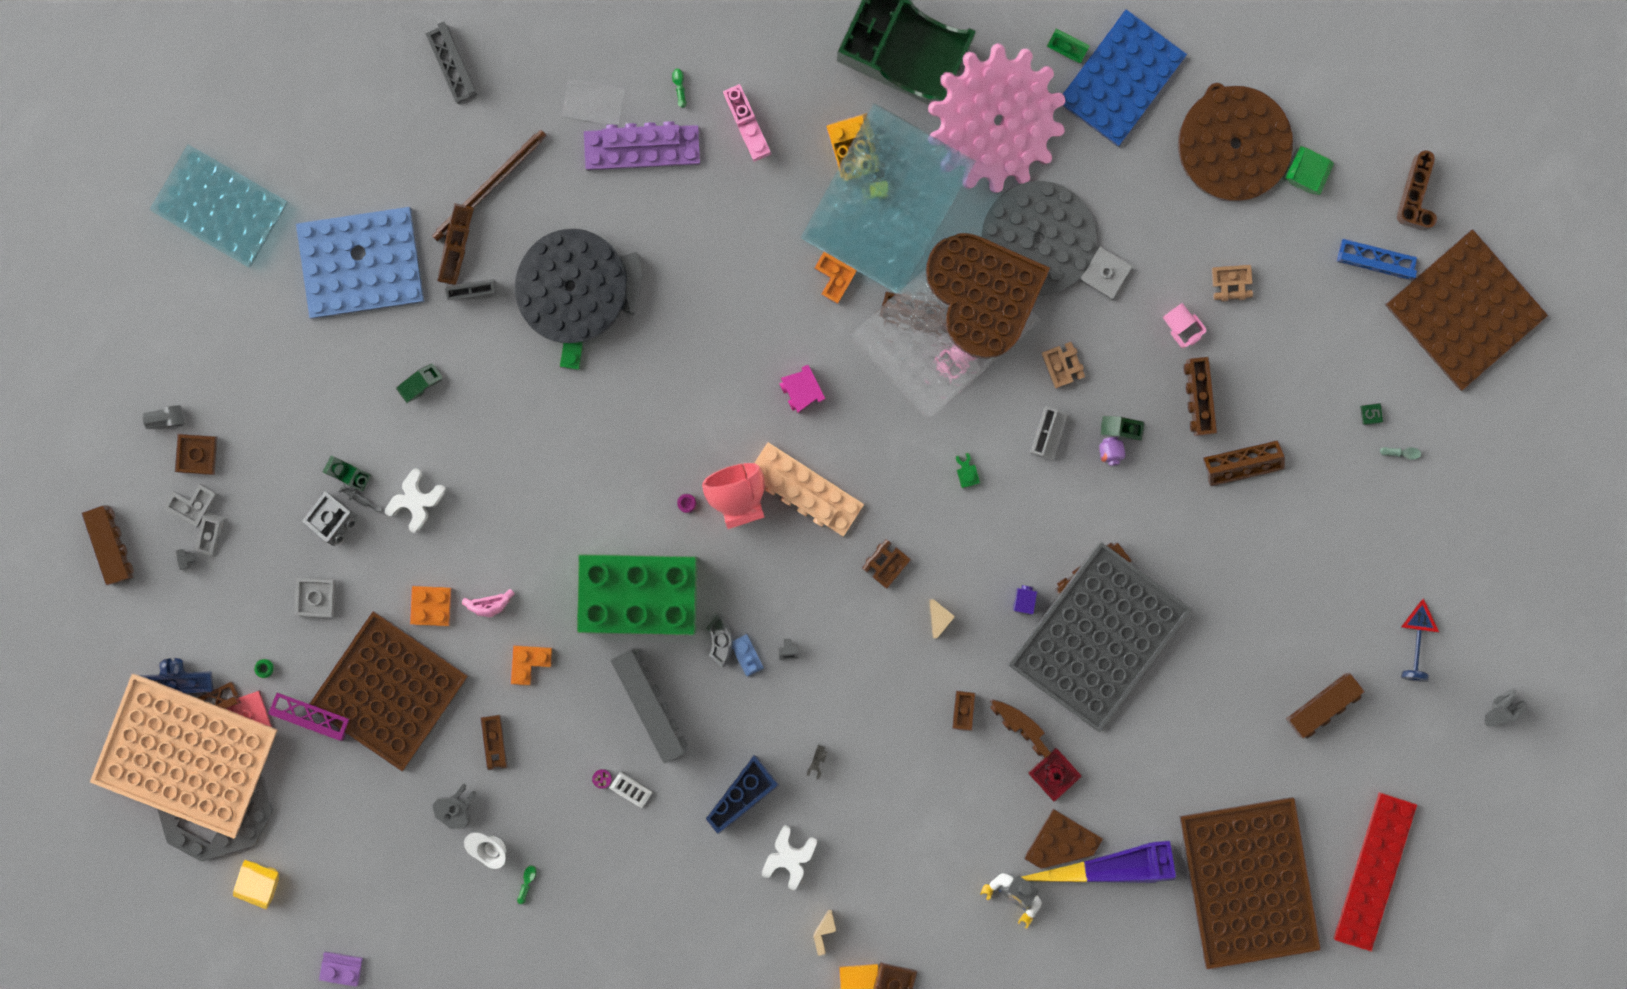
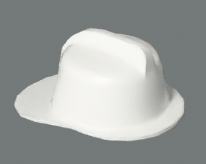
M472 833L465 838L464 847L471 856L489 868L498 869L504 865L507 850L500 838L495 836L487 837L481 833Z

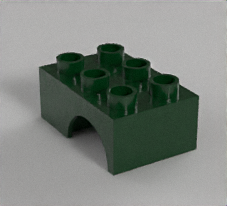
M862 0L837 51V62L930 105L934 101L940 102L946 99L948 93L947 89L941 84V78L945 73L957 76L963 64V58L973 43L976 31L971 28L962 30L945 25L924 14L911 0Z

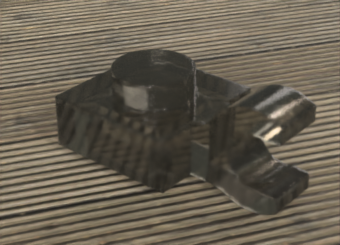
M817 745L811 765L807 769V776L810 775L812 770H816L818 772L816 779L821 777L819 764L820 761L824 763L828 753L824 751V745Z

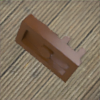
M956 691L952 729L972 731L975 693Z

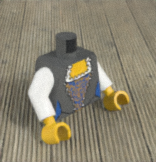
M1002 873L990 882V885L985 884L980 895L983 893L988 894L986 900H990L994 890H997L1026 911L1018 920V924L1021 921L1027 924L1025 928L1029 927L1033 917L1041 907V899L1037 896L1039 890L1017 874Z

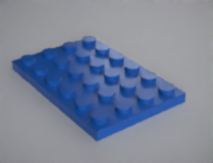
M1125 9L1064 91L1065 103L1062 106L1119 147L1187 54Z

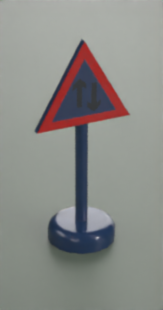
M1422 598L1400 627L1417 630L1413 670H1404L1401 674L1402 679L1417 682H1427L1429 680V675L1426 672L1418 671L1422 631L1439 633L1431 613Z

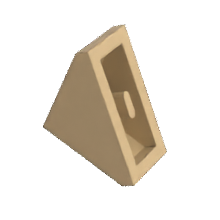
M929 599L933 638H938L955 616L934 599Z

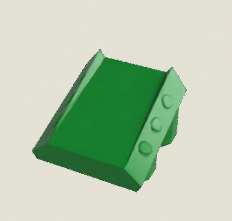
M1300 146L1291 168L1286 173V179L1291 185L1309 194L1320 195L1334 162L1306 147Z

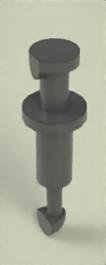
M343 484L339 490L340 493L343 492L350 496L348 499L350 501L353 499L365 507L373 508L376 512L382 510L379 505L378 507L370 503V500L356 493V489L351 491Z

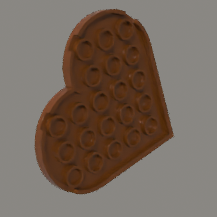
M958 233L942 239L932 249L926 264V278L934 295L940 301L949 305L946 314V327L953 343L970 356L989 359L1005 354L1017 343L1050 267L980 236L970 233Z

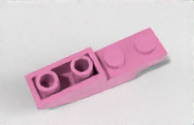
M739 84L723 91L753 161L755 162L771 155V151L741 85Z

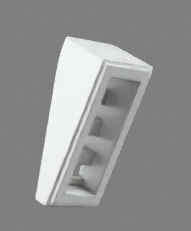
M622 771L619 772L609 787L640 808L644 806L652 794V791ZM624 779V784L621 788H618L617 786L619 785L621 780ZM629 783L632 784L628 792H624ZM637 787L638 791L634 797L630 796L634 788ZM643 791V792H645V794H644V796L642 797V799H641L640 802H639V801L636 800V799L638 798V796L640 795V793Z

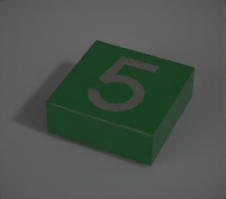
M1381 403L1360 406L1363 425L1383 422Z

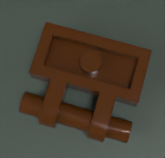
M887 539L882 544L879 543L876 547L877 550L871 557L865 560L866 563L862 567L867 573L873 567L876 572L872 577L886 589L911 560L897 547L892 553L887 549L892 543ZM884 554L888 558L879 566L876 562Z

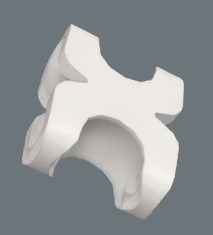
M418 468L413 469L402 483L405 495H395L385 509V514L391 517L395 516L400 509L408 508L412 512V520L409 524V530L412 533H417L427 521L429 513L425 507L436 506L446 492V487L437 485L430 493H422L418 486L422 472Z
M784 825L775 841V848L779 853H772L768 856L762 876L769 878L776 868L784 867L790 872L788 887L794 891L804 872L803 866L800 863L808 862L811 859L817 839L811 837L803 847L793 848L788 842L791 831L790 827Z

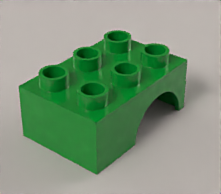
M579 555L577 633L695 635L697 627L698 557Z

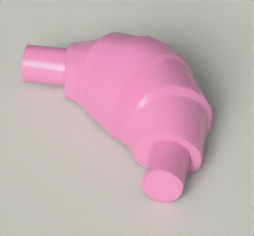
M509 589L504 595L499 594L481 599H473L472 601L464 598L462 605L477 614V616L490 618L502 612L515 593Z

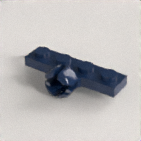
M171 658L162 660L159 663V674L139 675L183 693L212 692L214 690L212 671L185 672L183 660L180 658H174V661Z

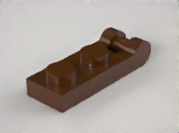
M501 715L481 717L487 770H494L497 767H501V769L507 768ZM499 754V760H493L492 755Z

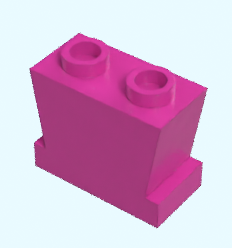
M809 365L801 367V372L782 377V382L779 383L783 393H788L790 397L788 403L792 411L796 410L797 413L816 400L818 403L825 400Z

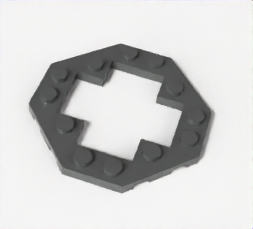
M262 774L251 798L254 805L236 838H231L217 832L210 843L179 826L182 818L157 809L167 843L199 861L254 846L273 813Z

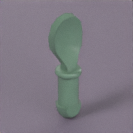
M1387 447L1380 449V453L1383 456L1400 457L1403 455L1407 459L1412 460L1418 459L1421 456L1420 450L1414 447H1408L1404 450Z

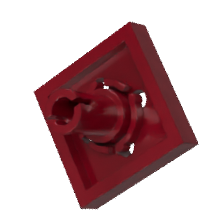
M1056 747L1049 756L1044 757L1028 772L1053 802L1082 777Z

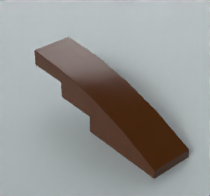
M454 203L437 278L438 282L452 285L457 284L466 251L465 246L470 231L469 226L474 211L473 207Z

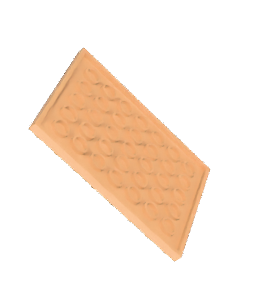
M132 674L90 783L223 835L236 838L278 729L145 677Z

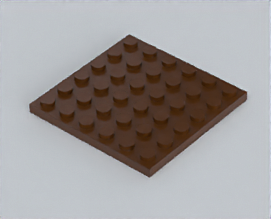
M1473 229L1385 304L1460 391L1464 390L1548 316Z
M372 611L309 704L350 719L345 733L403 772L462 687L468 675L380 614ZM317 713L324 718L323 713ZM335 719L330 723L341 729L344 721Z

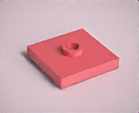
M260 691L239 697L241 703L226 709L272 727Z

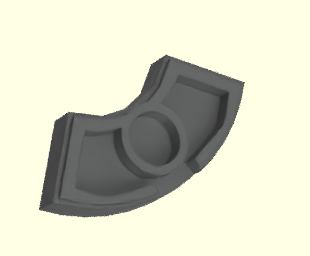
M717 613L706 627L712 638V649L709 656L723 668L730 659L733 638L726 619L720 613Z

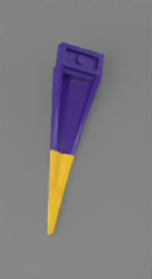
M1170 841L1147 843L1092 860L1021 877L1026 881L1156 883L1159 881L1175 880L1176 874Z

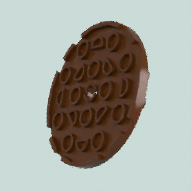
M1226 86L1204 95L1185 115L1178 136V153L1186 175L1190 177L1201 191L1225 201L1249 200L1270 190L1286 172L1293 151L1292 130L1284 111L1265 93L1246 86ZM1233 138L1241 142L1238 149L1231 146Z

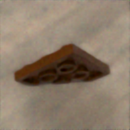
M1052 809L1024 859L1042 869L1093 856L1103 838L1057 810Z

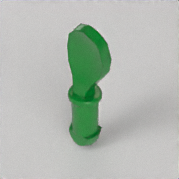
M676 68L672 73V81L677 86V103L680 108H684L687 105V101L685 100V88L683 87V72L681 69Z
M529 865L524 871V884H521V890L517 897L519 905L526 902V896L530 889L529 884L536 877L537 870L533 865Z

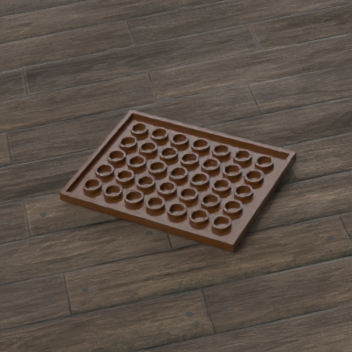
M1294 797L1179 816L1206 969L1321 950Z

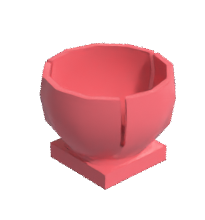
M741 463L714 472L702 483L705 498L710 506L724 515L727 529L765 518L760 503L765 490L764 474L757 464Z

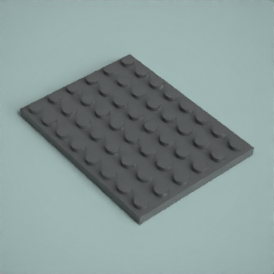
M1099 541L1007 665L1100 733L1192 609Z

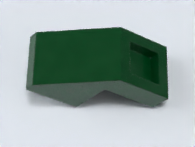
M431 363L413 373L398 385L396 390L404 401L409 403L422 396L427 388L441 382L443 376L434 364Z
M332 455L322 471L326 475L338 479L362 492L371 477V474Z

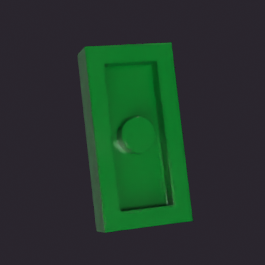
M1056 28L1047 47L1081 64L1090 45Z
M563 343L560 367L579 370L583 343Z

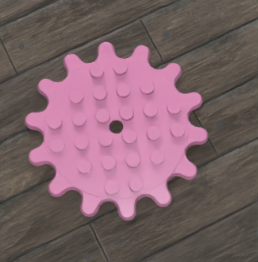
M995 44L991 48L990 58L985 62H981L976 54L972 52L967 53L963 58L965 65L963 75L956 77L951 73H945L941 78V84L947 89L948 93L946 99L940 102L934 101L929 105V113L940 118L941 126L937 131L929 135L928 141L933 146L944 145L947 148V155L940 164L941 169L944 172H950L956 167H961L964 170L962 184L967 189L975 187L981 178H986L989 181V188L993 193L1001 192L1005 179L1011 175L1020 184L1029 182L1030 164L1034 161L1042 164L1050 163L1052 155L1047 150L1046 143L1049 138L1059 137L1065 132L1064 126L1053 120L1054 111L1064 105L1065 97L1062 93L1051 94L1047 89L1049 81L1054 76V71L1048 66L1043 67L1039 71H1033L1031 69L1033 56L1029 49H1022L1015 59L1009 60L1006 57L1004 46ZM997 115L1002 116L1000 125L994 123Z

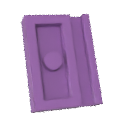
M325 951L323 953L319 980L357 987L363 958Z

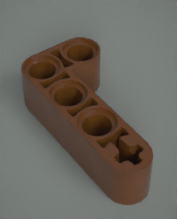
M1424 150L1413 158L1397 212L1399 223L1419 230H1427L1437 222V216L1434 212L1421 208L1435 161L1434 154L1429 150ZM1424 157V161H1426L1427 163L1423 164V160L1421 158ZM1415 174L1421 176V183H1418L1415 180ZM1410 192L1416 195V201L1410 199ZM1404 211L1411 213L1410 220L1404 217ZM1423 216L1429 218V225L1423 223Z

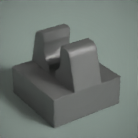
M184 549L175 551L179 570L187 569L188 562L196 561L195 553L185 554Z
M791 638L784 639V647L778 648L779 660L799 659L798 646L792 647Z

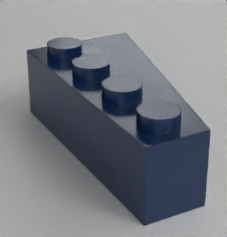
M756 755L752 756L733 784H731L706 817V820L717 834L722 833L780 786Z

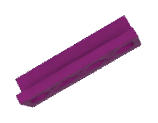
M276 692L268 712L269 715L339 741H344L346 736L345 730L350 720ZM279 698L287 700L290 708L285 710L276 708ZM304 706L307 715L303 717L296 716L294 708ZM318 712L323 713L326 721L320 724L315 723L312 715ZM335 719L344 721L340 732L332 729L331 721Z

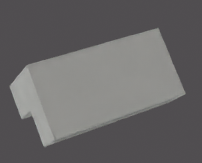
M1047 406L1043 409L1030 454L1054 460L1068 414Z

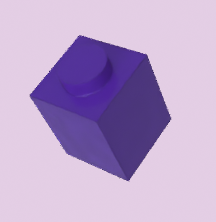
M1022 585L1021 589L1016 588L1013 611L1033 614L1037 591H1033V587Z

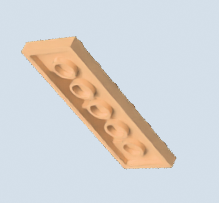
M769 442L755 461V464L760 466L764 474L765 491L773 496L777 493L782 496V502L788 506L794 504L798 507L796 511L805 517L808 514L814 517L813 522L821 527L825 524L843 537L864 506L863 503Z

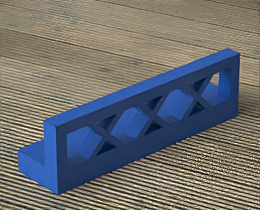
M1346 239L1341 241L1336 262L1407 280L1414 279L1417 270H1414L1417 257ZM1345 245L1353 246L1356 254L1344 252ZM1365 250H1370L1375 258H1365L1361 253ZM1385 254L1390 255L1393 263L1382 262L1380 257ZM1403 259L1410 260V268L1401 267L1398 262Z

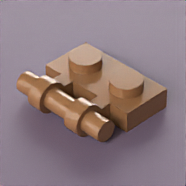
M1251 265L1211 268L1213 287H1221V292L1213 293L1214 300L1225 302L1228 299L1245 300V298L1253 297L1252 290H1245V285L1252 284ZM1228 286H1238V291L1228 292Z
M1072 341L1065 344L1066 352L1062 353L1060 346L1041 353L1055 389L1074 382L1071 374L1076 373L1078 380L1085 377L1083 364L1079 362L1077 357L1078 351L1074 348ZM1067 357H1070L1073 365L1070 369L1065 360Z

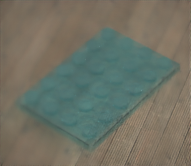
M187 144L149 210L250 268L288 202Z

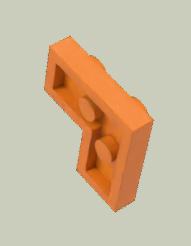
M823 252L814 267L815 270L830 278L821 295L838 304L857 270L826 252Z
M513 645L511 684L531 685L532 666L551 667L552 648Z

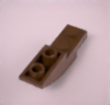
M995 699L990 700L992 704L990 706L991 710L996 716L1000 714L1003 717L1004 721L1002 723L1008 731L1012 729L1014 732H1017L1021 728L1020 734L1026 741H1032L1034 744L1032 749L1038 756L1043 755L1046 758L1051 754L1040 740V737L1045 732L1030 717L1007 703Z

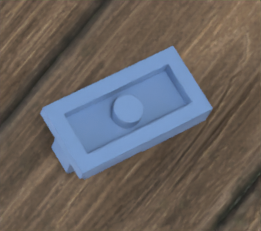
M747 634L733 641L732 648L747 677L764 669Z

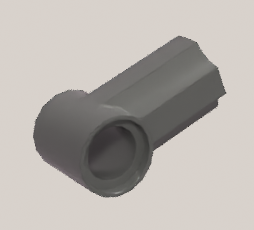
M181 405L164 407L163 410L143 413L142 417L146 429L184 425Z

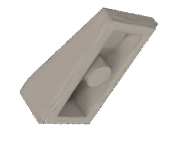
M212 513L203 515L195 546L196 552L214 556L224 525V517Z

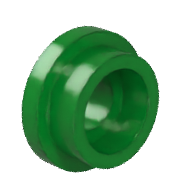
M268 659L257 661L254 666L255 674L260 678L270 677L274 672L273 663ZM263 665H266L268 668L266 672L262 671Z

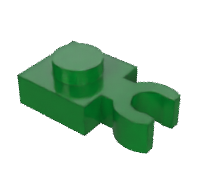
M965 453L967 458L965 462L960 461L959 455L956 456V462L961 465V469L956 470L961 488L980 483L976 466L969 465L971 459L969 453Z

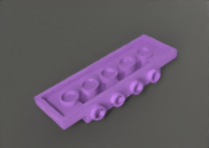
M673 121L663 122V126H656V123L648 122L644 123V127H637V124L629 123L625 124V128H618V125L610 124L606 125V129L584 131L586 170L700 164L698 125L679 126L675 125Z

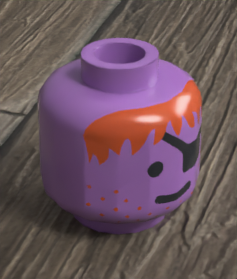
M1118 437L1105 438L1099 445L1101 461L1108 463L1109 466L1120 465V461L1126 457L1124 443L1118 440Z

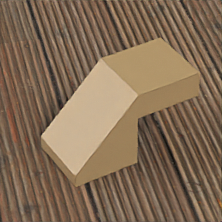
M832 910L827 911L814 932L818 956L826 954L822 935L836 932Z

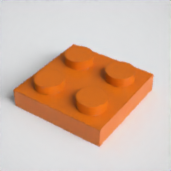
M412 586L410 624L450 626L451 588Z

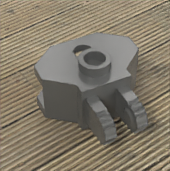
M1515 689L1507 690L1493 700L1492 710L1485 714L1484 722L1488 727H1494V725L1503 722L1504 725L1508 722L1512 723L1526 711L1527 703L1523 700L1513 705L1512 702L1517 697V691Z
M464 783L451 797H440L432 805L435 818L450 829H463L471 821L468 807L476 792H470L465 801L462 800L460 795L467 787Z

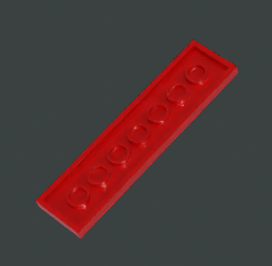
M1379 792L1333 937L1334 940L1372 952L1417 804Z

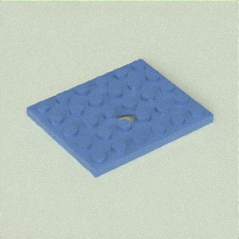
M410 207L296 224L309 318L313 319L424 302ZM355 246H362L365 249L366 254L362 260H354L352 258L351 251Z

